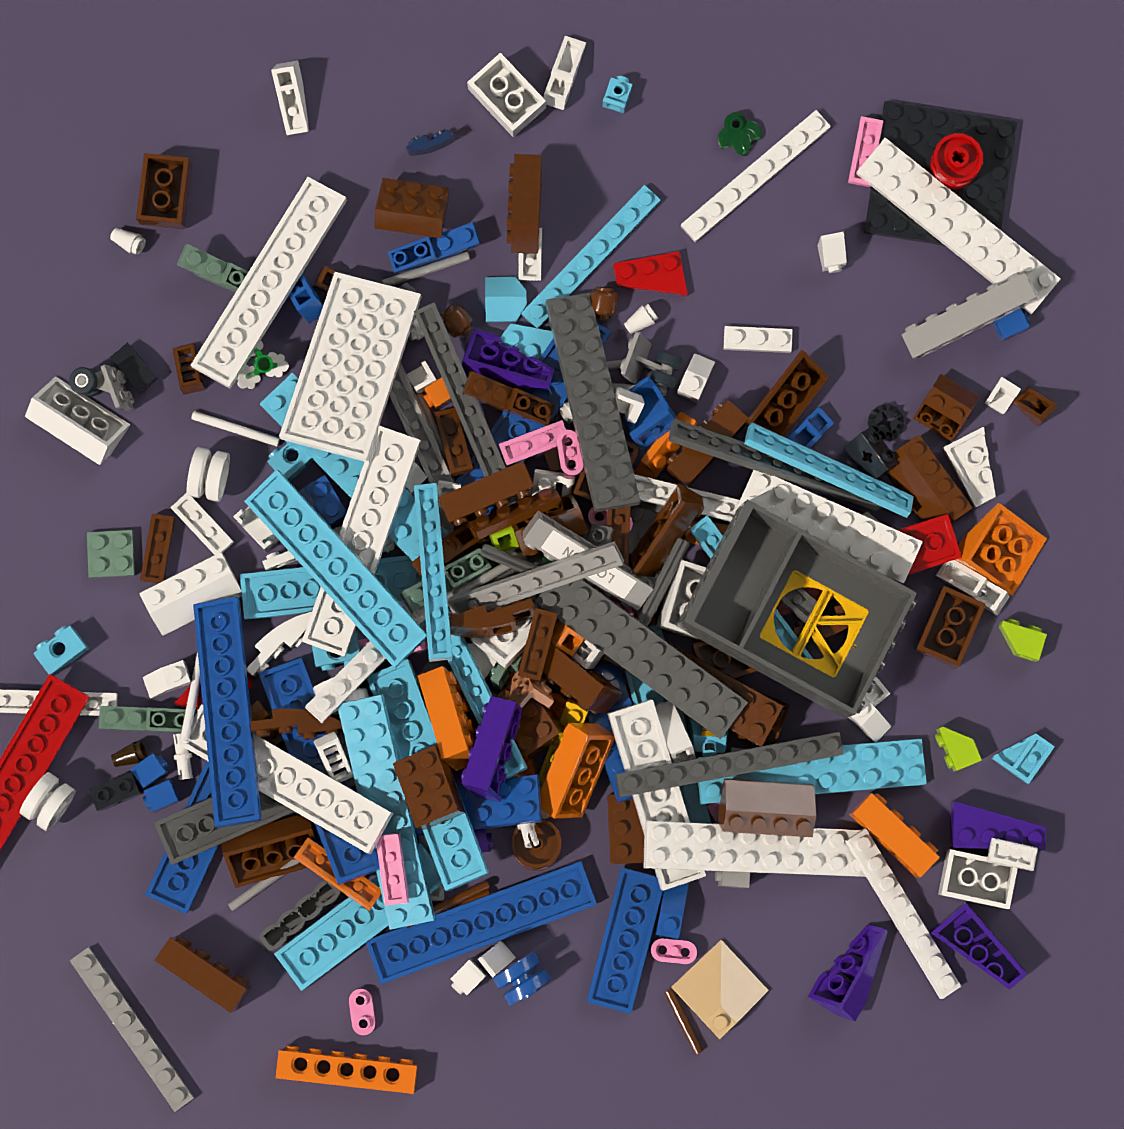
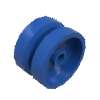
M535 952L527 955L492 978L498 989H503L509 984H513L514 987L506 991L503 996L509 1006L521 999L528 998L540 990L542 985L552 979L546 969H540L531 974L530 971L540 964V959Z

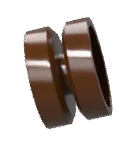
M542 819V822H537L534 826L539 843H541V846L538 848L533 846L532 848L525 847L522 832L518 827H516L512 835L511 848L513 856L520 866L528 870L541 871L548 869L556 863L561 854L562 840L560 833L554 824L546 819Z

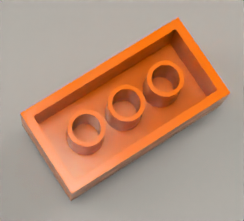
M444 666L418 675V679L441 758L454 770L458 771L468 766L470 760L469 751L476 741L473 734L476 732L473 721L468 717L467 712L470 711L466 699L462 697V689L452 671L449 672Z
M568 723L540 790L541 810L553 818L583 817L615 739L613 733L597 723Z
M872 793L867 794L849 815L864 829L866 828L869 834L913 876L921 878L940 858L936 854L937 848L929 841L923 842L919 838L921 833L912 825L907 827L902 822L904 817L895 809L890 811L885 806L887 801L878 793L874 795Z

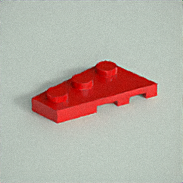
M679 251L613 263L617 287L657 291L665 294L672 293L679 294L680 296L688 295Z

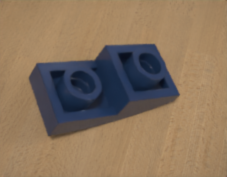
M448 129L444 132L441 130L431 137L432 140L430 142L425 134L421 137L415 136L406 146L409 156H416L440 150L454 142L453 135Z

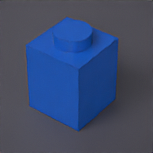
M1019 309L993 322V325L1001 342L1027 331L1030 319L1025 311L1022 312Z
M153 753L130 769L145 789L169 773L166 769L168 764L161 755L157 757Z
M167 780L144 790L146 796L143 797L146 808L148 810L151 809L152 812H158L181 802L172 780Z

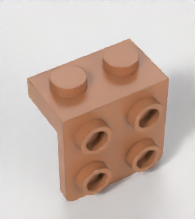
M516 672L509 685L502 689L497 697L516 702L521 708L531 697L548 708L554 703L551 694L552 690L548 686L547 680L544 679L543 674L540 681L518 676V672Z

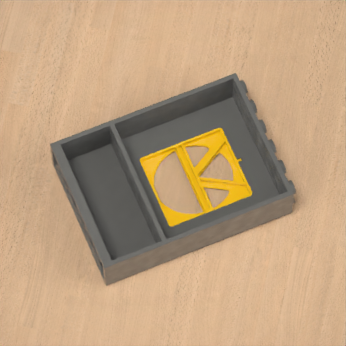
M747 499L738 506L676 627L845 719L854 716L856 713L859 714L865 705L863 698L866 692L870 693L875 685L873 679L877 672L880 673L886 663L883 660L886 653H890L896 644L894 637L897 632L900 633L906 624L904 618L907 612H911L915 607L917 601L914 598L917 593ZM804 587L823 590L794 648L790 651L780 641L775 630L774 613L782 597L792 590ZM831 596L843 607L846 613L844 616H821ZM816 625H848L845 643L836 653H832ZM810 636L824 657L822 659L801 657Z

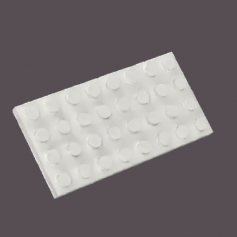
M338 272L334 273L279 435L281 440L368 462L378 425H380L415 319L414 311L418 309L422 298L421 294Z

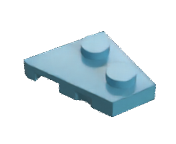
M510 324L500 338H502L501 342L512 347L514 345L519 348V352L525 356H533L539 360L552 341L553 334L552 331Z
M1035 733L997 753L991 759L1026 784H1029L1055 746Z

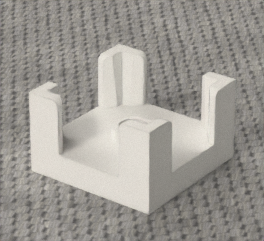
M250 507L244 511L241 509L233 516L266 552L280 541Z

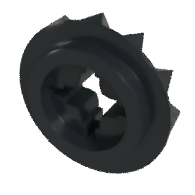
M890 404L879 405L871 411L868 417V427L873 426L881 435L882 440L894 439L903 430V414L897 407ZM883 414L884 416H886L887 419L895 418L890 423L891 431H889V428H887L886 425L878 426V424H880V422L883 420Z

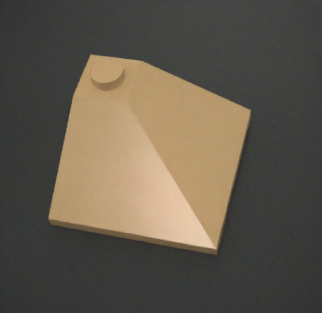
M722 940L711 948L671 987L719 1039L768 992V989Z

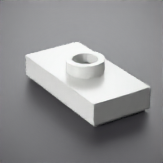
M991 838L987 861L1034 871L1038 848Z

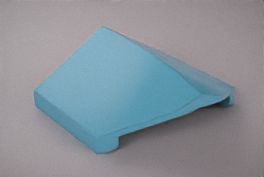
M485 277L486 322H517L521 312L527 305L525 288L516 277Z

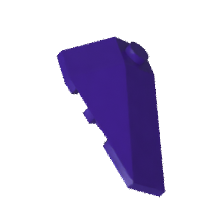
M477 329L473 330L462 360V367L467 378L470 372H476L506 386L549 389L555 369L533 356H525L519 352V348L514 345L510 347L501 342L502 338L495 334Z
M868 924L849 944L848 951L841 958L838 956L833 961L835 963L834 966L827 973L823 972L818 977L808 998L837 1016L856 1022L867 1001L887 931Z

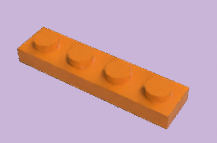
M310 838L306 839L294 856L297 861L368 911H370L381 895L380 888L364 876L338 886L325 849Z

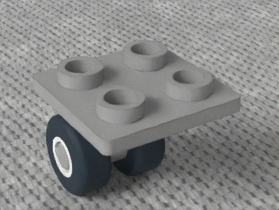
M636 331L634 337H631L629 341L627 357L622 360L621 374L630 383L636 385L645 367L653 370L649 377L658 386L669 390L674 389L676 378L671 375L673 370L679 371L681 369L683 360L678 356L662 351L658 352L655 359L656 363L647 360L652 344L640 332Z
M103 365L100 366L101 371L98 372L86 367H79L71 373L69 384L74 392L86 396H96L103 390L111 394L117 409L129 412L134 410L132 405L134 403L133 396L130 391H127L125 386L126 377L118 368Z

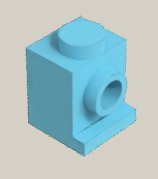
M617 76L615 79L611 77L603 99V107L624 114L632 90V84L629 83L628 78ZM616 88L622 90V93L616 94L614 90Z

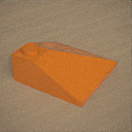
M998 503L962 538L958 545L962 558L956 559V561L987 578L989 582L1005 590L1010 596H1013L1047 538L1002 504Z

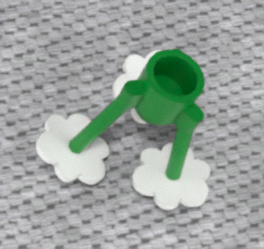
M260 341L251 355L257 356L253 362L254 366L249 367L247 364L237 378L238 386L242 389L246 387L253 389L255 384L261 379L260 372L265 373L269 377L274 375L281 377L283 372L289 368V364L284 361L285 356L283 354L277 355L274 352L263 355L260 351L263 348V342Z

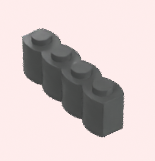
M326 880L320 882L312 894L302 897L297 902L295 908L287 910L279 917L277 923L266 927L261 932L259 939L269 951L280 948L287 942L290 935L301 931L308 920L318 917L325 906L336 902L342 892Z

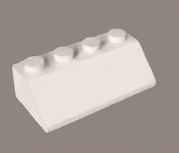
M56 376L32 397L25 415L26 418L99 465L112 454L130 426L129 423L87 396L74 392L70 385Z
M222 552L139 593L162 636L195 620L193 604L236 596L238 598L242 597L241 587Z

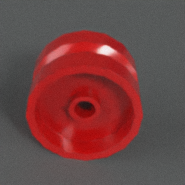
M953 133L944 137L937 144L930 159V170L932 175L947 188L960 189L969 185L976 178L983 163V152L979 143L973 137L963 133Z

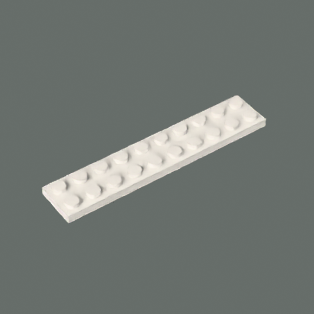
M884 138L856 172L864 181L992 284L999 282L1001 285L1007 282V278L1017 272H1020V274L1025 273L1038 298L1037 301L1023 307L1028 313L1032 314L1061 279L888 139Z
M307 177L193 360L192 368L224 386L232 388L347 202L345 196Z
M379 425L368 462H364L339 537L374 575L421 444L419 439ZM322 587L317 596L302 642L346 657L357 626Z
M201 704L193 719L189 743L180 742L179 745L208 761L204 711ZM253 734L259 791L364 852L371 854L393 813Z
M645 821L644 868L866 877L845 840L861 830L814 828L813 837L723 832L720 824Z

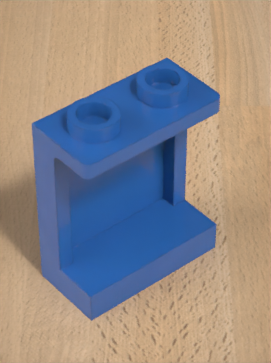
M650 377L639 381L628 390L641 395L644 401V407L636 423L627 421L625 414L621 413L631 431L629 434L642 449H645L670 431L671 422L673 419H677L659 386Z

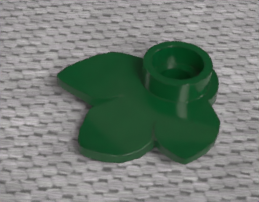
M737 112L727 115L724 120V128L718 134L720 149L731 146L741 156H746L749 152L751 140L762 139V132L759 126L753 121L746 120L742 114ZM735 119L739 121L737 128L732 126V121Z

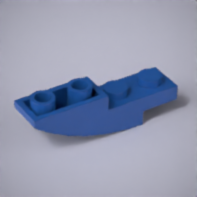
M471 222L442 233L441 238L428 236L390 250L388 255L394 273H399L463 253L462 251L481 245L475 223Z
M817 407L786 438L810 448L834 422L820 407Z

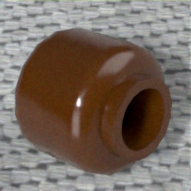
M596 286V290L590 292L591 304L596 319L608 320L609 316L617 313L619 296L614 292V288Z
M451 304L440 315L448 334L452 338L460 335L464 338L473 329L470 326L473 318L461 305L453 306Z

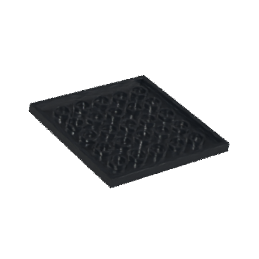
M884 101L881 117L883 125L879 144L884 138L888 139L931 175L930 159L937 144L944 137L953 133H963L973 137L979 143L983 152V163L976 178L965 187L950 190L1001 230L1017 122ZM871 186L864 233L945 246Z

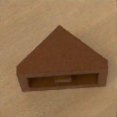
M1027 387L1013 401V404L1037 427L1058 407L1055 402L1030 387Z

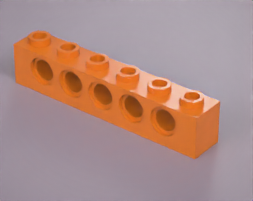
M285 1045V1049H280L278 1052L275 1077L277 1079L409 1094L415 1093L418 1064H413L411 1059L400 1058L399 1062H391L390 1057L377 1056L376 1060L367 1059V1054L354 1053L353 1057L344 1056L345 1052L331 1051L330 1054H321L322 1050L308 1048L307 1052L298 1051L299 1047L288 1045ZM302 1057L306 1059L307 1068L305 1070H299L296 1067L295 1062L297 1058ZM321 1060H326L330 1063L329 1072L323 1073L319 1070L318 1064ZM343 1063H350L353 1066V1073L351 1075H344L342 1073L341 1066ZM371 1065L375 1067L376 1076L374 1078L365 1076L364 1068ZM396 1068L400 1074L399 1079L395 1081L390 1080L387 1077L388 1069Z

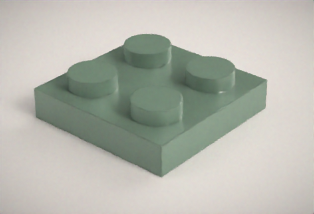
M133 530L87 532L89 578L135 576Z

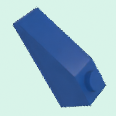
M302 273L290 292L289 297L297 311L310 324L320 317L324 303L305 274Z
M689 882L663 891L656 935L679 939Z

